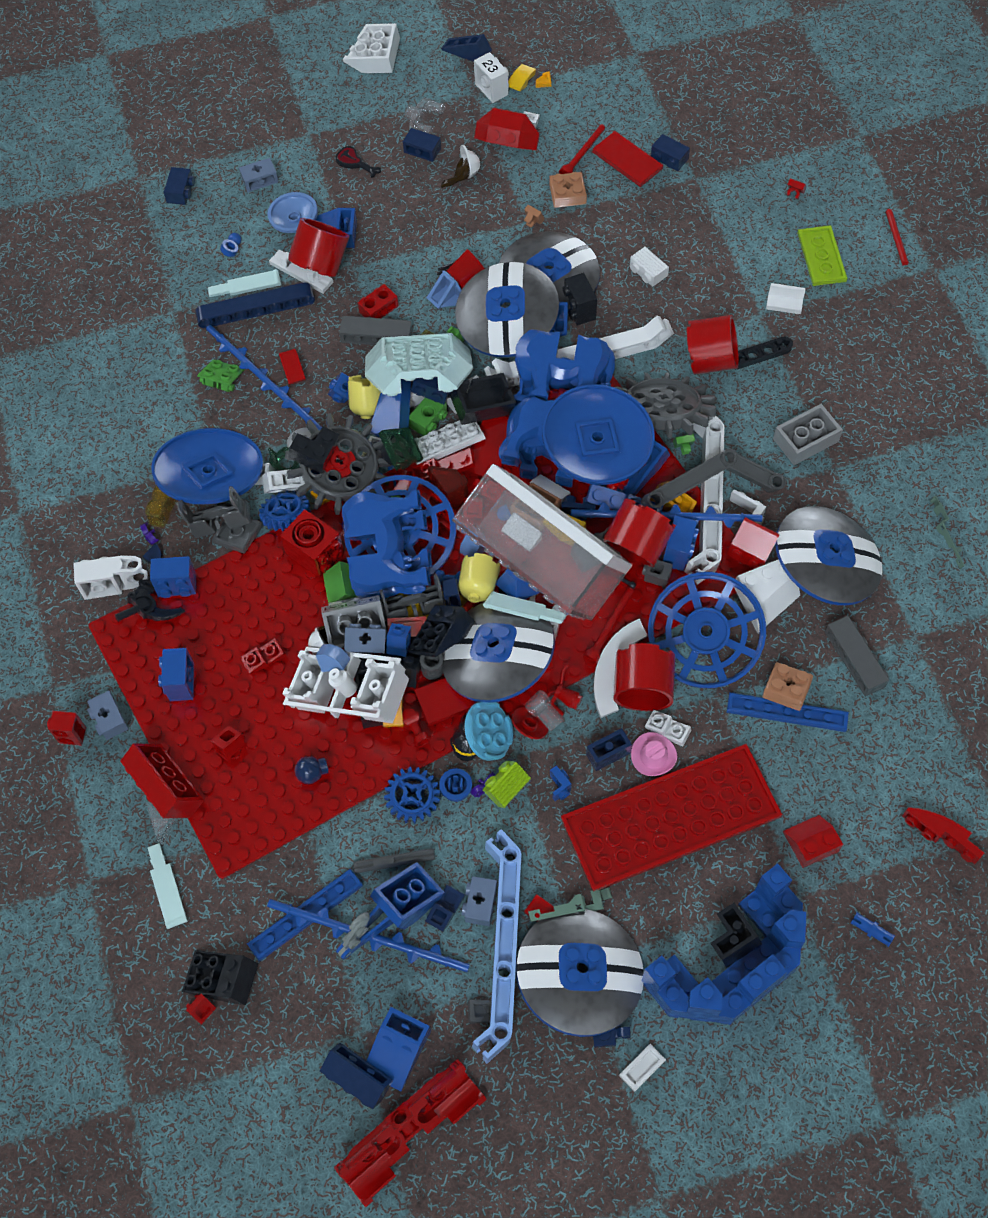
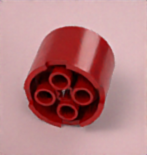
M300 218L288 260L301 268L310 269L324 276L336 277L350 236L328 224L313 219Z
M732 315L688 321L690 327H687V345L690 358L693 360L691 368L694 375L738 369V341Z
M626 498L605 534L603 541L623 555L646 566L654 567L676 525L673 523L670 525V519L654 509L640 504L637 506L634 500Z
M648 643L630 644L628 649H618L615 660L614 702L621 707L638 711H658L670 707L674 701L675 654L671 650L666 652L659 649V645Z

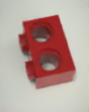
M385 284L376 288L358 302L359 313L363 317L380 319L399 306L397 295Z
M52 711V715L47 721L48 730L59 744L82 746L87 727L77 713Z

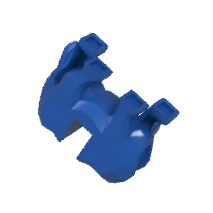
M529 330L519 339L515 348V364L520 377V390L517 394L513 395L516 405L529 397H537L547 401L549 387L559 390V388L572 389L583 385L610 383L615 369L614 352L605 341L599 338H587L578 335L574 360L565 357L557 358L560 332Z
M537 397L525 398L515 405L510 413L507 422L506 438L499 448L498 455L502 464L519 467L520 464L521 478L533 480L538 476V468L534 464L537 456H543L551 460L544 448L542 425L545 414L554 400L545 401ZM599 436L592 437L595 441L602 440V438ZM558 468L555 483L560 486L572 487L574 478L566 475Z
M418 489L412 490L404 498H391L367 491L359 492L342 506V517L345 525L344 537L346 539L358 541L376 538L373 539V546L377 553L347 557L351 586L354 589L355 595L360 599L377 595L381 599L380 589H383L385 598L399 593L419 594L426 590V586H431L429 568H432L430 549H422L415 557L406 556L403 552V532L405 530H428L425 511L419 510L413 515L407 514L412 513L414 509H422L420 491Z

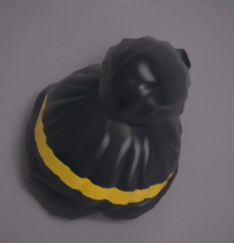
M464 715L459 723V728L450 738V744L457 758L468 762L472 761L477 755L472 751L466 739V715Z

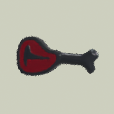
M343 147L336 154V163L341 167L348 169L362 168L370 173L371 178L381 173L380 167H372L363 162L358 157L354 147Z

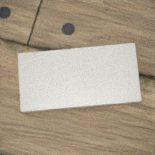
M459 420L447 424L436 431H431L425 436L415 438L409 444L412 448V456L418 465L433 458L438 460L484 440L485 436L477 422L461 425Z

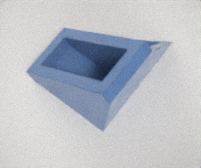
M443 271L428 294L427 299L438 309L456 306L457 299L462 290L457 281L446 271Z

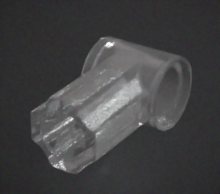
M541 690L525 703L528 712L533 716H537L550 731H553L565 720L551 705L548 695Z

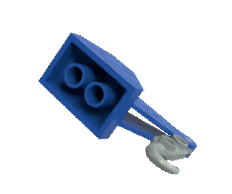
M418 862L414 863L373 890L370 897L377 906L370 914L364 912L349 926L351 931L343 937L344 943L336 950L337 954L343 960L393 923L397 928L405 930L433 907L434 903H437L445 892ZM383 912L388 916L377 926H375L372 930H370L367 934H365L368 931V927Z

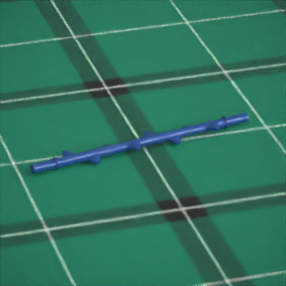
M212 325L207 326L206 330L216 338L217 342L221 343L219 351H230L241 361L240 369H249L263 382L260 388L262 391L272 390L284 401L281 405L282 408L293 409L306 424L311 419L318 430H321L322 426L312 416L308 415L311 409L309 407L301 408L287 395L289 391L288 386L278 387L266 376L268 369H258L245 357L246 347L237 349Z
M603 502L598 510H592V508L590 510L571 509V516L590 517L591 519L592 517L615 518L618 510H610L607 503ZM674 504L670 512H659L670 520H674L676 515L695 520L697 524L699 520L723 521L727 528H731L735 521L742 523L745 517L754 522H762L763 519L761 514L716 513L712 506H709L705 513L681 512L678 505Z
M272 899L269 900L267 907L284 912L286 915L295 916L297 926L299 927L308 920L332 928L333 938L336 939L344 932L349 933L351 931L349 929L350 925L330 919L327 908H323L315 914L294 907L292 904L288 905ZM398 932L393 938L378 934L369 940L372 951H376L382 945L406 952L409 963H413L421 957L445 965V967H452L464 972H468L470 964L452 959L450 956L441 955L440 946L437 944L429 951L406 944L401 932Z

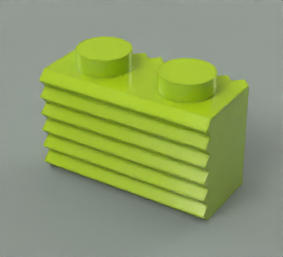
M505 761L498 768L499 772L487 779L485 787L482 789L498 807L505 808L531 779L516 761Z

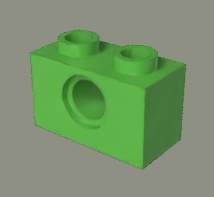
M424 398L409 415V427L423 436L431 431H435L440 420L443 421L448 414L446 402L441 404Z

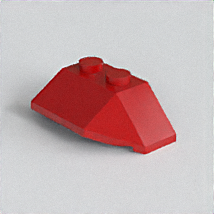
M493 108L477 121L474 138L514 148L537 150L540 133L526 114Z

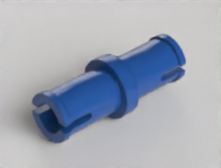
M858 912L850 923L866 932L868 937H874L887 945V947L890 946L895 937L894 934L878 926L879 923L876 921L873 923Z

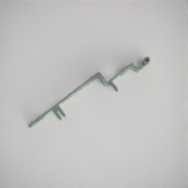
M934 496L930 500L936 506L933 510L937 516L942 513L944 517L936 529L944 536L949 548H953L957 557L956 562L961 569L965 566L958 553L962 551L961 547H955L944 525L950 518L947 516L937 496Z
M610 888L590 891L594 903L591 905H586L584 896L577 894L569 903L554 906V912L541 914L540 909L528 911L530 921L533 922L581 911L585 912V909L592 911L604 909L602 901L612 898ZM579 904H581L580 907H581L582 909H578V910H577V906H578ZM536 913H539V918L535 917Z

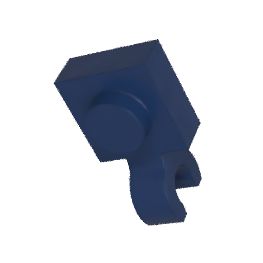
M621 1027L593 1036L594 1048L616 1046L615 1039L631 1038L630 1027Z

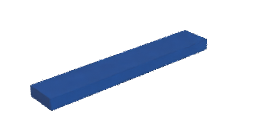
M730 692L726 712L841 732L847 731L849 714L847 711L804 704L801 710L798 711L765 698Z
M349 869L297 908L315 914L323 908H327L329 912L363 887V884L354 872ZM286 915L247 943V945L260 962L313 922L308 920L299 927L297 926L295 916Z

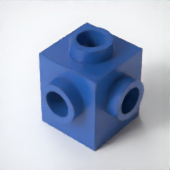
M340 373L336 379H332L328 387L330 389L328 395L338 403H344L349 400V376L344 373Z

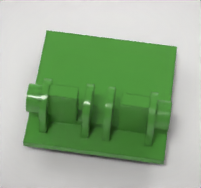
M213 359L197 377H200V382L203 385L233 392L235 385L232 383L245 369Z

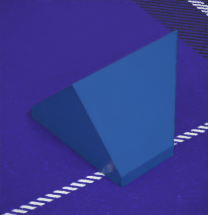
M508 568L496 583L508 596L524 600L539 594L541 591L530 580Z

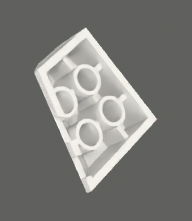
M396 23L366 24L358 35L356 44L351 46L348 56L345 55L343 58V62L361 73H393L400 41Z
M779 559L736 577V580L744 584L759 601L764 613L766 626L800 596L799 587L787 576ZM735 588L747 614L754 612L755 609L749 599L739 589ZM758 619L752 620L751 622L755 630L759 633Z

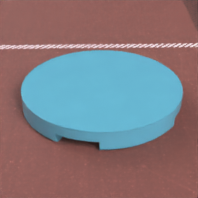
M481 701L475 703L466 715L465 735L470 748L479 758L493 761L503 758L509 746L512 745L513 726L509 715L505 714L499 703Z

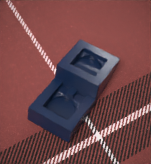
M449 885L445 886L443 890L445 893L437 903H434L425 922L442 932L445 931L466 896Z

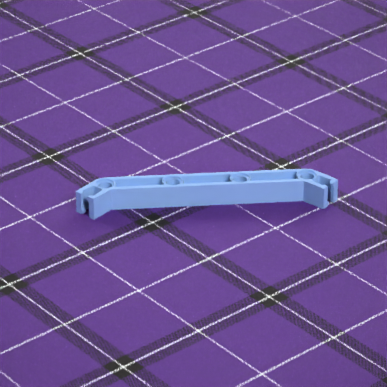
M502 829L497 832L495 840L491 837L485 844V850L499 864L490 1027L473 1041L472 1048L479 1053L481 1051L479 1047L487 1040H491L495 1046L489 1053L486 1050L482 1052L483 1060L486 1064L510 1043L513 1026L521 851ZM500 841L504 849L499 850L492 842L498 843ZM513 855L515 859L510 861L505 856ZM509 911L512 913V916L506 918L502 915V912ZM504 969L507 970L510 975L507 977H502L499 975L498 972ZM499 1030L504 1031L506 1037L499 1039L495 1036V1032Z

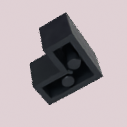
M581 273L565 278L562 289L565 297L568 296L571 307L569 310L570 319L574 320L577 326L596 320L597 297L586 275Z
M322 426L315 441L297 433L289 447L288 458L322 474L338 445L340 434Z
M735 903L717 913L727 932L712 941L711 945L727 968L762 945V943Z

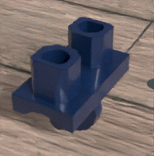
M567 495L565 501L562 502V511L571 516V509L590 510L592 508V510H595L596 504L585 502L586 497L583 498V503H575L576 497ZM574 517V518H577V519H579V520H581V521H587V518H590V517Z

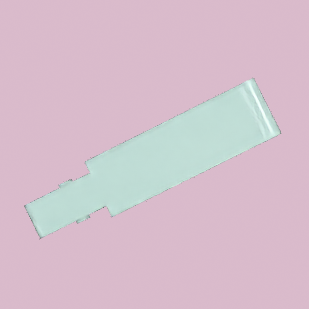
M275 269L273 271L227 280L228 283L208 287L209 297L222 296L228 293L232 296L281 286L279 271Z
M495 591L491 592L483 604L485 608L536 621L544 619L562 624L567 616L564 612L546 608L544 604L496 593Z
M160 843L148 847L151 858L150 862L154 868L150 870L166 928L170 929L188 922L171 864L166 865V858L163 855Z

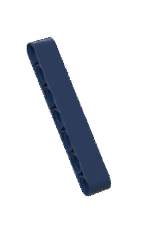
M299 283L201 305L196 308L195 313L198 326L204 329L208 325L218 326L311 305L314 303L315 298L309 283Z

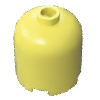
M361 375L351 376L348 381L349 408L354 414L360 415L362 419H370L374 415L381 392L367 378L361 379Z
M474 553L472 557L466 555L463 558L458 589L461 595L470 602L486 601L491 592L495 590L500 572V563L496 564L493 562V557L489 555Z

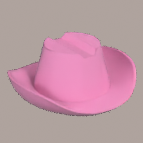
M648 732L635 740L631 750V760L634 767L641 774L658 776L667 773L674 767L677 761V751L672 742L663 735Z

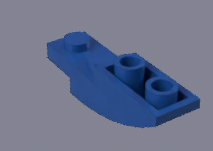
M590 484L585 502L598 506L606 502L610 510H619L624 499L634 500L636 502L635 505L641 504L642 498ZM664 505L655 509V511L662 512Z

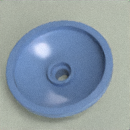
M301 192L281 195L271 203L268 209L270 224L276 230L284 233H296L300 218L315 220L318 214L315 200Z

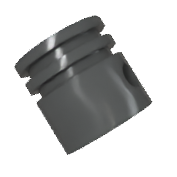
M442 654L437 657L421 655L420 666L423 676L429 680L439 679L443 675L442 667L444 660Z

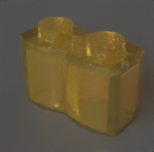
M157 485L152 492V500L146 506L145 514L151 526L164 528L169 521V512L174 508L176 499L167 496Z

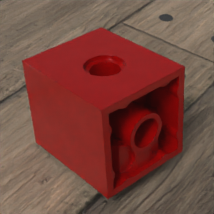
M305 509L280 535L285 554L319 578L331 568L335 560L341 558L344 552L340 533Z

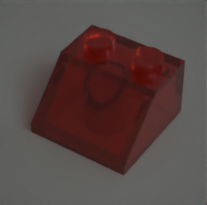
M429 466V482L445 495L453 510L463 506L464 499L468 498L469 494L467 486L469 482L465 475H461L457 469Z

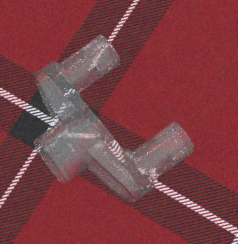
M424 97L417 106L408 105L405 111V119L410 120L409 130L413 128L432 134L433 126L422 124L421 120H424L427 112L430 111L443 114L445 104Z

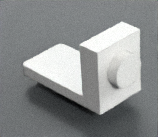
M736 490L731 492V502L752 514L764 516L766 506L761 502L747 497L743 492ZM763 517V519H762V522H756V523H758V524L761 525V524L763 523V521H764V517Z

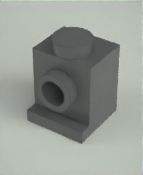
M658 560L654 567L644 565L642 575H645L644 581L666 589L673 564Z

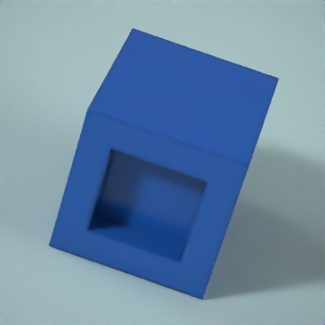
M392 623L387 633L386 654L406 657L411 645V626Z

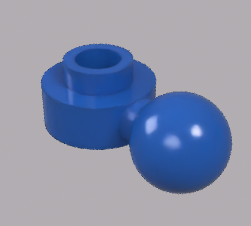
M231 233L228 239L222 242L220 246L221 252L227 257H234L238 251V245L241 243V236L238 233Z

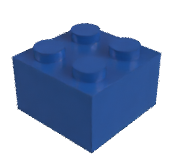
M675 515L673 524L676 527L668 540L663 562L673 564V569L684 571L685 565H687L693 555L699 529L696 528L697 521Z
M189 556L151 559L150 580L158 597L169 598L178 595L187 597L196 594V572Z
M187 648L163 649L162 657L159 658L162 675H159L158 682L159 686L163 688L164 695H167L169 701L193 700L194 662Z

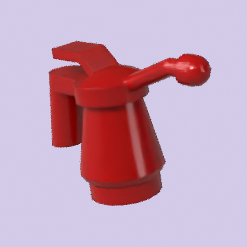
M568 663L563 664L559 685L555 690L550 691L544 700L547 702L551 694L554 693L547 708L560 720L565 713L555 705L557 699L568 708H573L574 710L578 708L583 699L579 692L564 688V672L569 667Z

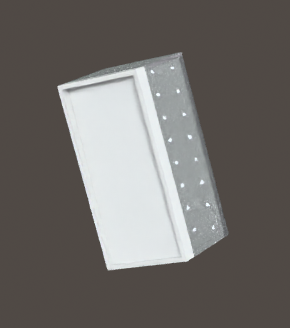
M495 464L491 465L452 519L458 531L470 536V540L478 546L484 547V551L490 556L500 559L498 562L504 567L512 569L514 571L513 574L519 579L530 582L528 584L529 587L536 592L539 591L544 594L543 597L550 603L559 605L558 609L562 613L577 619L592 620L632 567L629 561L517 476Z

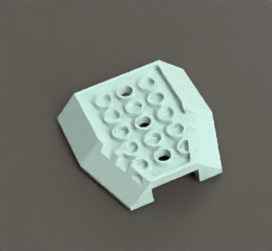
M452 333L383 337L365 357V377L382 394H387L388 396H396L398 393H401V379L412 381L415 378L429 380L438 377L439 391L452 392L459 388L473 370L470 349Z

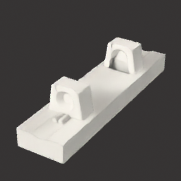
M279 249L269 260L270 265L303 283H309L312 288L323 294L333 284V279L329 276L318 274V272L310 269L301 268L292 262L288 266L290 263L288 252H283Z

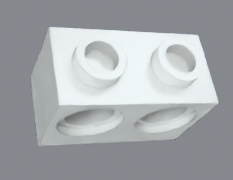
M288 470L271 471L262 475L264 494L296 491L305 482L302 476L287 479L286 473Z

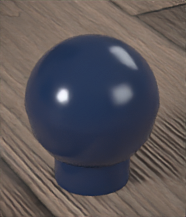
M306 756L301 758L295 766V775L304 784H313L323 774L329 773L325 758L317 759L312 756Z

